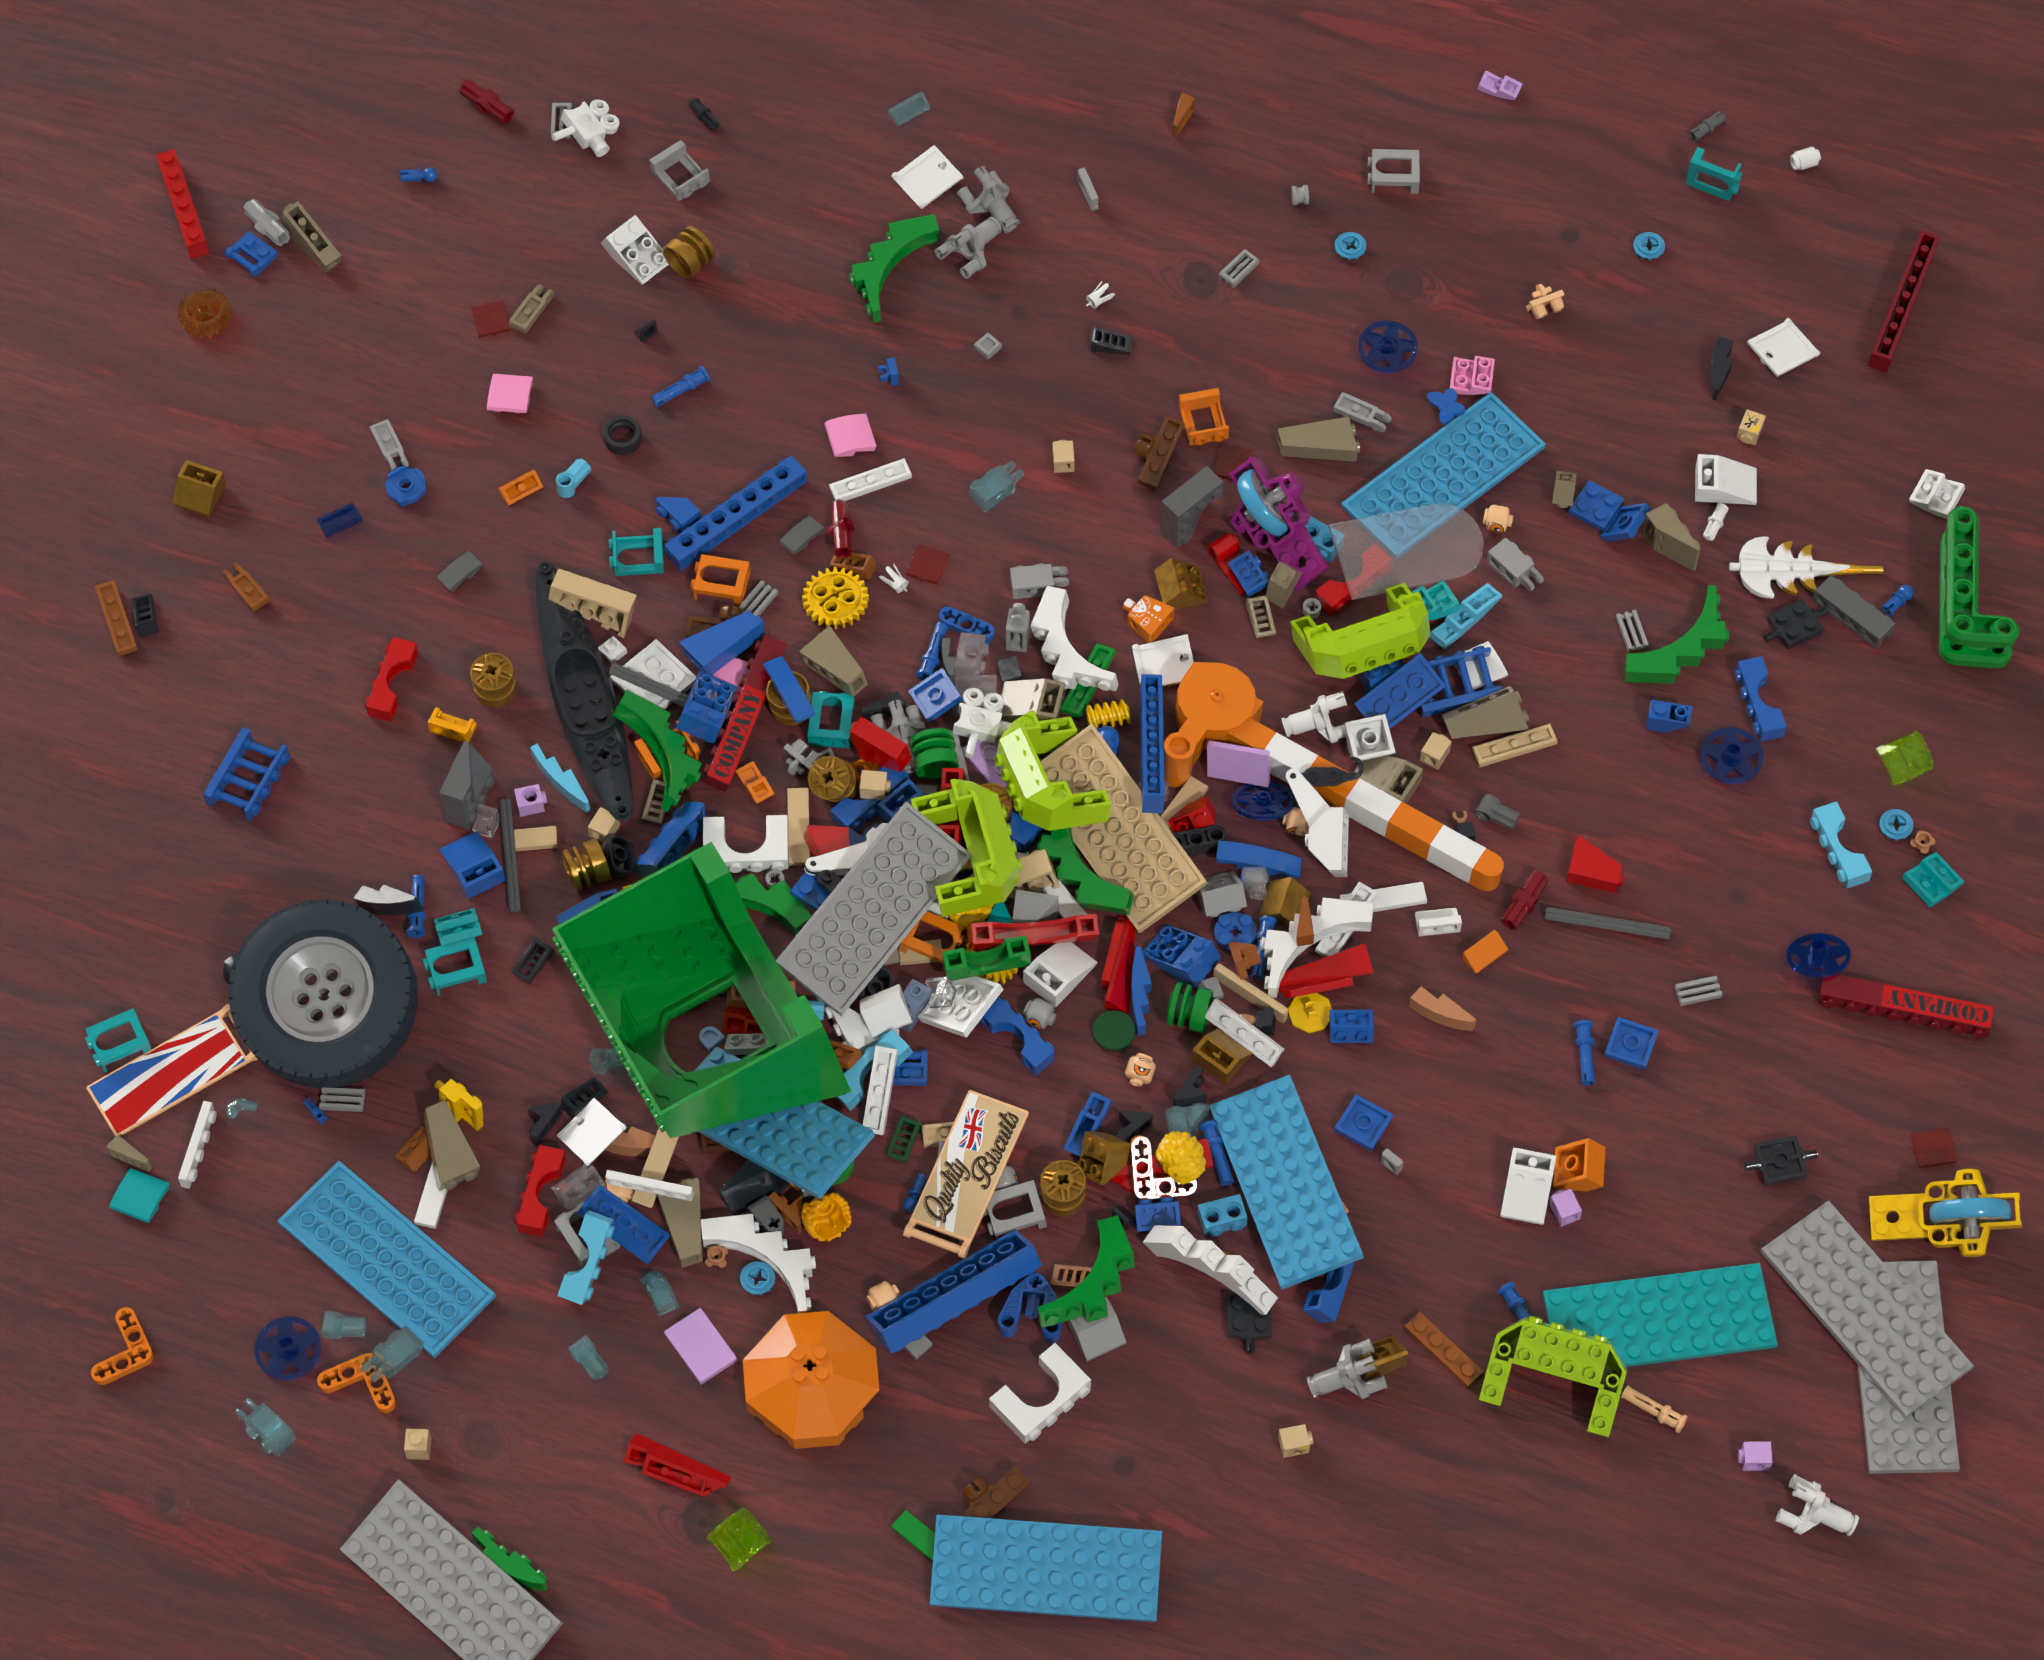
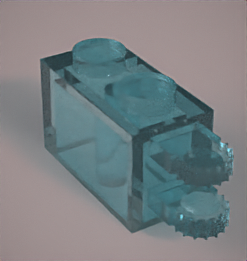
M1010 461L1003 467L999 465L996 468H992L985 476L971 483L969 486V498L986 513L1016 491V482L1023 477L1024 471L1018 469L1010 475L1009 473L1016 467L1014 461Z
M406 1326L400 1330L396 1329L390 1334L384 1344L379 1343L373 1349V1356L362 1365L361 1370L365 1373L375 1366L378 1370L371 1376L373 1382H376L384 1375L390 1380L421 1354L424 1343Z
M248 1398L245 1401L246 1406L253 1412L249 1416L239 1408L234 1412L245 1423L246 1433L252 1439L257 1438L262 1442L260 1446L266 1453L270 1454L272 1452L278 1457L296 1440L294 1431L264 1402L258 1407Z

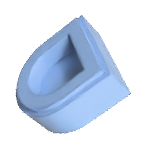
M705 1027L699 1033L700 1044L709 1053L725 1040V1036L715 1027Z

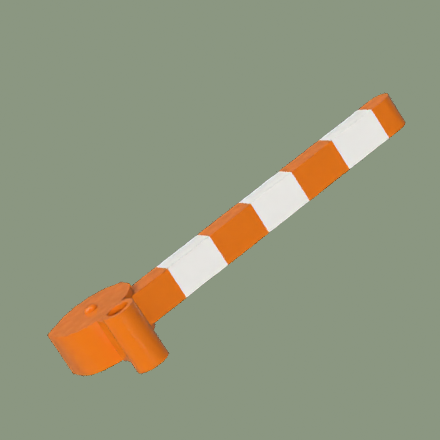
M1194 662L1182 678L1177 690L1174 711L1175 725L1178 732L1170 734L1164 742V783L1168 786H1184L1191 776L1193 765L1204 750L1207 751L1209 741L1270 751V774L1287 783L1286 773L1290 769H1297L1301 773L1310 767H1336L1345 772L1347 771L1260 724L1263 701L1256 697L1255 689L1250 679L1239 669L1224 663ZM1358 778L1335 787H1313L1330 807H1343L1353 820L1482 891H1492L1498 887L1504 868V862L1499 855L1364 780Z

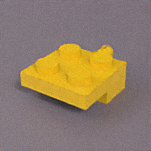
M452 1079L446 1084L441 1080L435 1083L434 1087L439 1090L440 1102L446 1100L457 1122L463 1119L476 1131L483 1127V1104L478 1097H472L461 1083H456Z

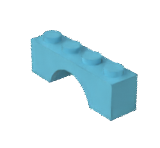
M1836 801L1814 809L1810 823L1812 828L1817 830L1820 844L1826 848L1829 862L1835 866L1839 881L1843 882L1847 889L1868 882L1872 870L1864 854L1850 852L1840 844L1837 834L1843 829L1846 818Z
M893 1029L883 1033L879 1038V1042L873 1047L867 1048L863 1056L850 1070L847 1069L844 1073L851 1093L838 1096L837 1098L849 1111L866 1097L863 1083L867 1073L872 1069L876 1046L898 1049L896 1067L913 1053L910 1046Z
M590 1210L585 1214L578 1235L584 1239L588 1246V1262L583 1269L568 1272L564 1275L557 1296L581 1305L586 1300L590 1301L594 1292V1288L591 1287L593 1280L598 1279L601 1267H598L600 1259L604 1260L608 1251V1247L605 1246L607 1239L612 1238L615 1226H612L614 1219Z

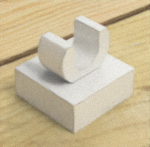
M614 636L598 647L600 654L611 665L627 653V649Z

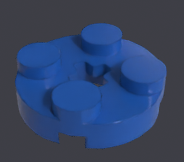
M401 466L389 473L388 480L385 483L388 497L399 506L404 507L415 503L425 496V477L417 468L411 469L407 468V466ZM403 483L411 484L408 488H402Z
M1232 912L1219 917L1214 928V939L1217 945L1224 948L1225 952L1231 954L1228 944L1230 942L1254 944L1256 941L1257 929L1250 915ZM1236 929L1241 933L1238 934V937H1233V934L1229 932Z

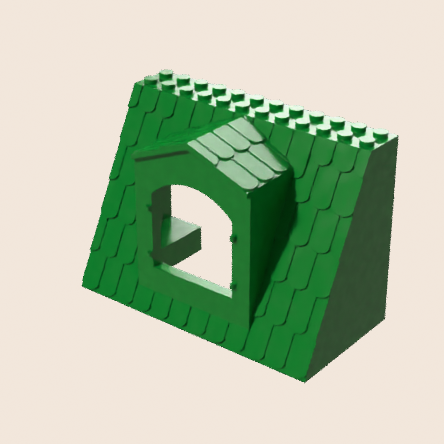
M712 842L552 928L555 937L552 939L561 957L566 962L569 971L574 976L577 985L583 992L598 1022H600L606 1036L611 1041L615 1052L619 1055L623 1066L627 1069L631 1080L636 1085L643 1101H645L651 1115L656 1120L660 1131H666L669 1138L688 1135L692 1132L715 1128L719 1125L747 1120L756 1116L779 1112L783 1109L851 1093V1089L821 1021L805 995L799 998L752 922L732 875ZM735 985L769 1044L738 1061L692 1072L683 1071L672 1061L667 1050L666 1038L670 1020L679 1015L683 1016L688 1010L720 993H725V990Z

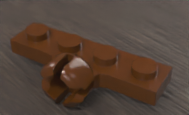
M1166 415L1157 436H1151L1147 433H1142L1139 436L1134 448V454L1144 458L1145 465L1137 481L1138 484L1154 491L1156 490L1183 429L1184 422Z
M724 605L720 608L717 619L689 616L685 636L687 638L744 612L739 607L733 606V610H730V605ZM764 628L766 635L769 636L770 629ZM756 642L748 648H754Z
M1016 1466L994 1485H989L982 1477L978 1476L971 1483L978 1493L969 1484L963 1489V1497L969 1502L970 1507L960 1516L992 1519L1027 1488L1030 1482Z

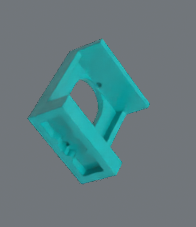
M1697 147L1690 161L1686 185L1730 201L1732 195H1736L1740 187L1739 182L1743 174L1740 172L1741 164L1738 163L1735 171L1731 172L1703 161L1705 150ZM1700 172L1724 181L1729 186V189L1722 190L1698 181L1697 178Z
M653 528V535L616 537V532L612 531L613 539H609V550L613 551V556H610L609 559L610 569H614L615 576L664 573L661 528ZM654 548V564L624 565L618 561V555L623 550Z
M813 692L811 706L815 716L810 717L808 745L850 749V731L853 708H855L854 697L847 693ZM822 705L842 707L840 731L819 729Z
M475 937L425 950L427 958L423 959L426 971H431L432 976L428 977L431 990L436 989L437 996H440L439 989L474 979H477L479 984L487 982ZM469 949L473 967L448 974H439L434 970L433 965L438 958Z
M134 1008L86 1028L88 1037H85V1041L89 1050L94 1048L96 1054L92 1056L97 1067L102 1066L104 1073L108 1072L106 1065L140 1050L144 1054L152 1050ZM130 1022L136 1035L135 1039L110 1050H101L96 1046V1040L99 1035Z

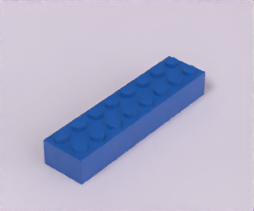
M1014 1229L865 1317L874 1337L892 1354L902 1350L909 1343L921 1339L923 1335L931 1330L940 1328L943 1323L950 1319L957 1318L962 1312L977 1306L986 1298L996 1295L1003 1288L1015 1284L1022 1277L1034 1273L1042 1264L1033 1244Z

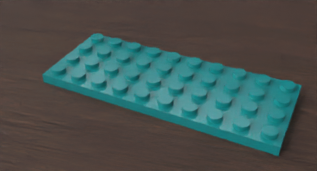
M1760 1263L1543 1291L1548 1324L1555 1322L1564 1325V1328L1573 1331V1328L1585 1331L1586 1335L1594 1337L1596 1334L1607 1337V1341L1613 1343L1626 1367L1777 1348L1778 1345Z

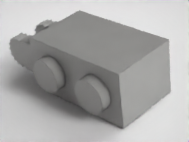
M1504 538L1488 551L1487 563L1514 588L1521 584L1528 591H1532L1535 587L1528 577H1531L1539 584L1544 581L1543 576L1534 568L1531 557L1524 555L1518 546L1507 538Z
M1039 563L1034 566L1019 565L1010 568L1013 599L1041 597L1047 586L1055 588L1068 586L1069 579L1060 577L1068 573L1067 567H1051V564Z
M1015 603L1012 609L1009 608L1006 650L1027 652L1030 633V611L1025 610V605L1022 603Z

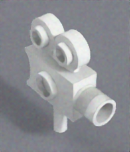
M594 100L590 103L589 107L584 101L576 109L563 110L561 120L567 128L553 133L551 136L554 141H557L572 134L582 149L590 147L597 157H602L610 149L604 141L605 135L617 132L619 119L615 115L608 114L609 106L605 101Z
M969 688L964 692L963 703L959 704L958 709L960 719L954 723L953 727L954 734L969 737L965 756L968 758L973 757L977 740L995 744L996 738L999 736L1001 738L1011 725V723L1001 721L1002 713L1000 712L1004 706L1002 696L997 693H989L984 697L983 693L977 688Z

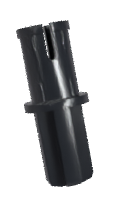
M699 98L691 100L689 107L697 114L698 119L704 121L711 130H716L720 123L711 114V109L706 108Z

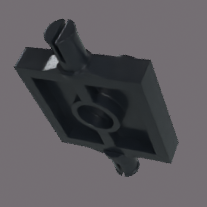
M1803 599L1767 615V621L1772 626L1773 631L1764 634L1763 638L1766 640V643L1778 638L1788 649L1793 648L1824 633V627L1818 618L1828 615L1827 609L1822 607L1813 611Z
M1797 1136L1754 1143L1753 1148L1756 1161L1744 1162V1170L1747 1172L1758 1169L1762 1175L1764 1186L1805 1179L1808 1176L1805 1161L1818 1158V1153H1816V1149L1803 1151L1799 1146Z
M1238 1294L1226 1295L1227 1338H1238L1245 1341V1353L1249 1354L1250 1351V1354L1255 1352L1254 1341L1272 1338L1271 1308L1266 1315H1261Z

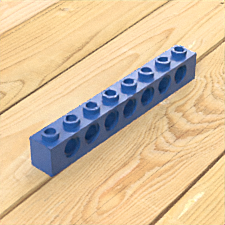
M792 455L787 459L781 460L777 466L765 471L760 478L750 482L739 493H734L729 500L717 505L709 514L700 517L698 522L686 527L681 534L670 538L664 545L666 556L680 571L684 570L701 558V554L705 555L808 482L807 471Z
M1141 674L1142 813H1163L1165 785L1162 675Z

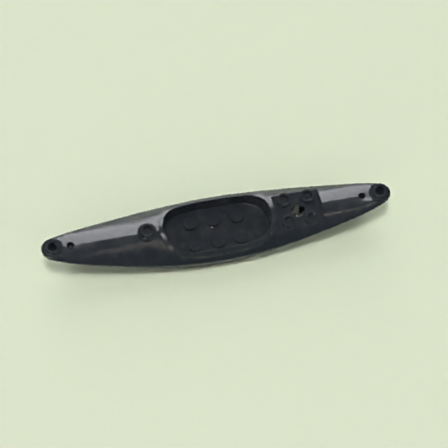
M547 561L541 562L536 567L537 608L545 666L557 713L568 741L602 803L616 820L625 822L632 816L633 791L624 725L621 720L613 716L618 706L616 694L604 661L582 614L577 610L570 611L548 599L550 587L557 570L552 563Z

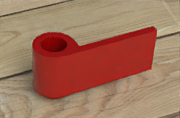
M1226 533L1207 544V550L1214 562L1239 594L1242 595L1245 593V590L1228 562L1240 556L1238 553L1239 541L1234 534Z

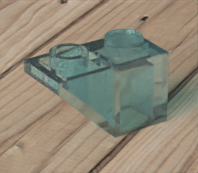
M1195 1103L1189 1107L1173 1106L1167 1109L1165 1120L1168 1134L1172 1131H1175V1133L1179 1131L1181 1133L1187 1132L1193 1137L1200 1125L1209 1117V1104Z
M660 1271L649 1272L644 1278L640 1279L646 1295L659 1316L679 1307L670 1283Z

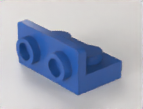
M1248 550L1228 562L1248 597L1265 587L1268 588L1270 576L1266 570L1262 572L1260 569L1262 564L1257 555L1252 556Z
M1330 1010L1331 1043L1373 1042V1010Z
M1173 1197L1160 1198V1202L1153 1203L1152 1199L1138 1200L1139 1204H1134L1137 1232L1152 1230L1155 1225L1181 1226L1179 1201L1173 1200Z

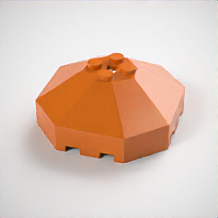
M829 1311L783 1315L743 1359L747 1411L762 1420L764 1425L776 1435H780L787 1440L788 1444L794 1449L840 1445L845 1439V1435L864 1418L863 1408L879 1392L876 1348ZM809 1360L812 1361V1364H816L812 1371H808L806 1367H803Z

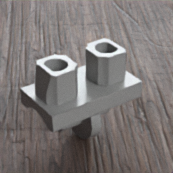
M801 739L795 741L791 746L787 743L784 747L788 754L795 759L793 761L789 758L786 761L789 765L788 773L791 775H795L797 772L803 775L805 770L801 768L802 765L810 770L813 763L822 757L813 750L805 758L803 754L809 747Z

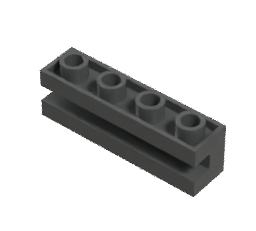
M1830 575L1815 590L1813 601L1821 608L1825 607L1829 614L1874 648L1878 649L1882 645L1883 639H1888L1892 635L1895 626L1892 619L1879 612L1873 604L1862 599L1857 592L1846 587L1840 579Z

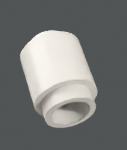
M1813 146L1796 151L1793 155H1790L1792 168L1799 171L1817 166L1821 160L1819 150H1815Z

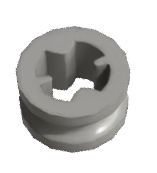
M1309 598L1304 601L1302 609L1304 616L1310 615L1312 619H1315L1320 615L1321 603L1319 600ZM1314 606V611H1310L1309 607Z
M771 870L766 874L765 880L768 889L776 883V881L772 883L771 878L774 877L776 879L778 877V884L784 880V875L781 871Z

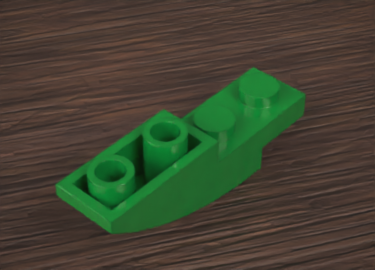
M477 1527L471 1532L474 1541L483 1549L482 1552L522 1587L544 1592L548 1589L547 1577L541 1570L535 1571L530 1566L532 1563L524 1554L520 1556L516 1551L510 1555L504 1546L500 1545L498 1547L493 1542L495 1539L487 1530L483 1532Z

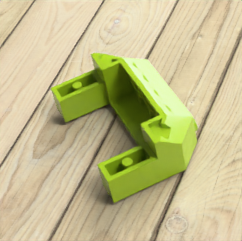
M1405 583L1387 588L1385 590L1389 613L1336 631H1332L1327 623L1317 626L1310 615L1290 621L1293 641L1316 674L1341 679L1390 664L1405 657H1410L1420 653L1431 635L1428 612L1419 591L1411 593Z
M1034 710L1027 712L1011 723L999 739L997 754L994 756L995 765L1001 771V778L1007 784L1008 794L1014 800L1015 810L1019 811L1023 820L1048 831L1103 823L1109 820L1111 802L1105 789L1072 794L1066 780L1049 782L1037 754L1054 752L1077 735V728L1071 716L1038 721Z
M952 779L950 780L952 789L911 799L912 806L935 825L959 819L967 850L972 854L970 861L975 877L935 886L942 917L1004 902L1020 880L1019 871L1022 870L1020 858L1015 856V853H1017L1015 841L1010 839L1012 831L1010 824L1005 821V818H1007L1005 806H1001L997 793L972 781Z
M1534 1316L1525 1317L1497 1333L1479 1400L1501 1406L1511 1367L1514 1363L1599 1388L1587 1431L1609 1437L1627 1368L1613 1343L1607 1341V1337L1596 1334L1594 1337L1586 1335L1585 1331L1573 1328V1331L1564 1328V1325L1555 1322L1547 1324L1542 1322L1543 1319Z

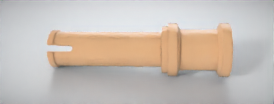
M1629 1385L1622 1393L1621 1398L1654 1415L1659 1423L1671 1426L1677 1433L1682 1430L1687 1421V1415L1682 1416L1672 1410L1671 1406H1663L1631 1388Z

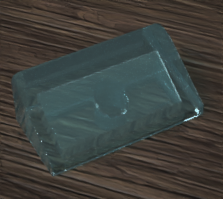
M920 91L886 111L897 126H900L931 107L923 92Z

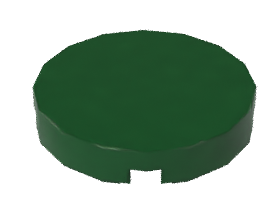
M1112 1010L1104 1012L1094 1022V1041L1105 1051H1123L1134 1041L1135 1025L1129 1015L1121 1011Z

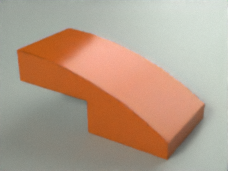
M754 761L735 771L739 781L755 804L775 795Z

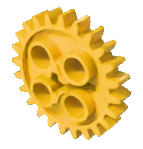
M834 567L833 572L826 568V574L818 571V578L812 575V582L807 581V588H803V608L807 609L806 615L811 616L812 622L818 619V626L826 623L827 628L833 624L834 629H837L838 624H841L845 628L846 622L852 626L853 619L859 621V614L864 615V608H868V588L865 587L864 580L860 581L859 575L853 577L852 570L846 574L845 568H842L841 572H838L836 567Z

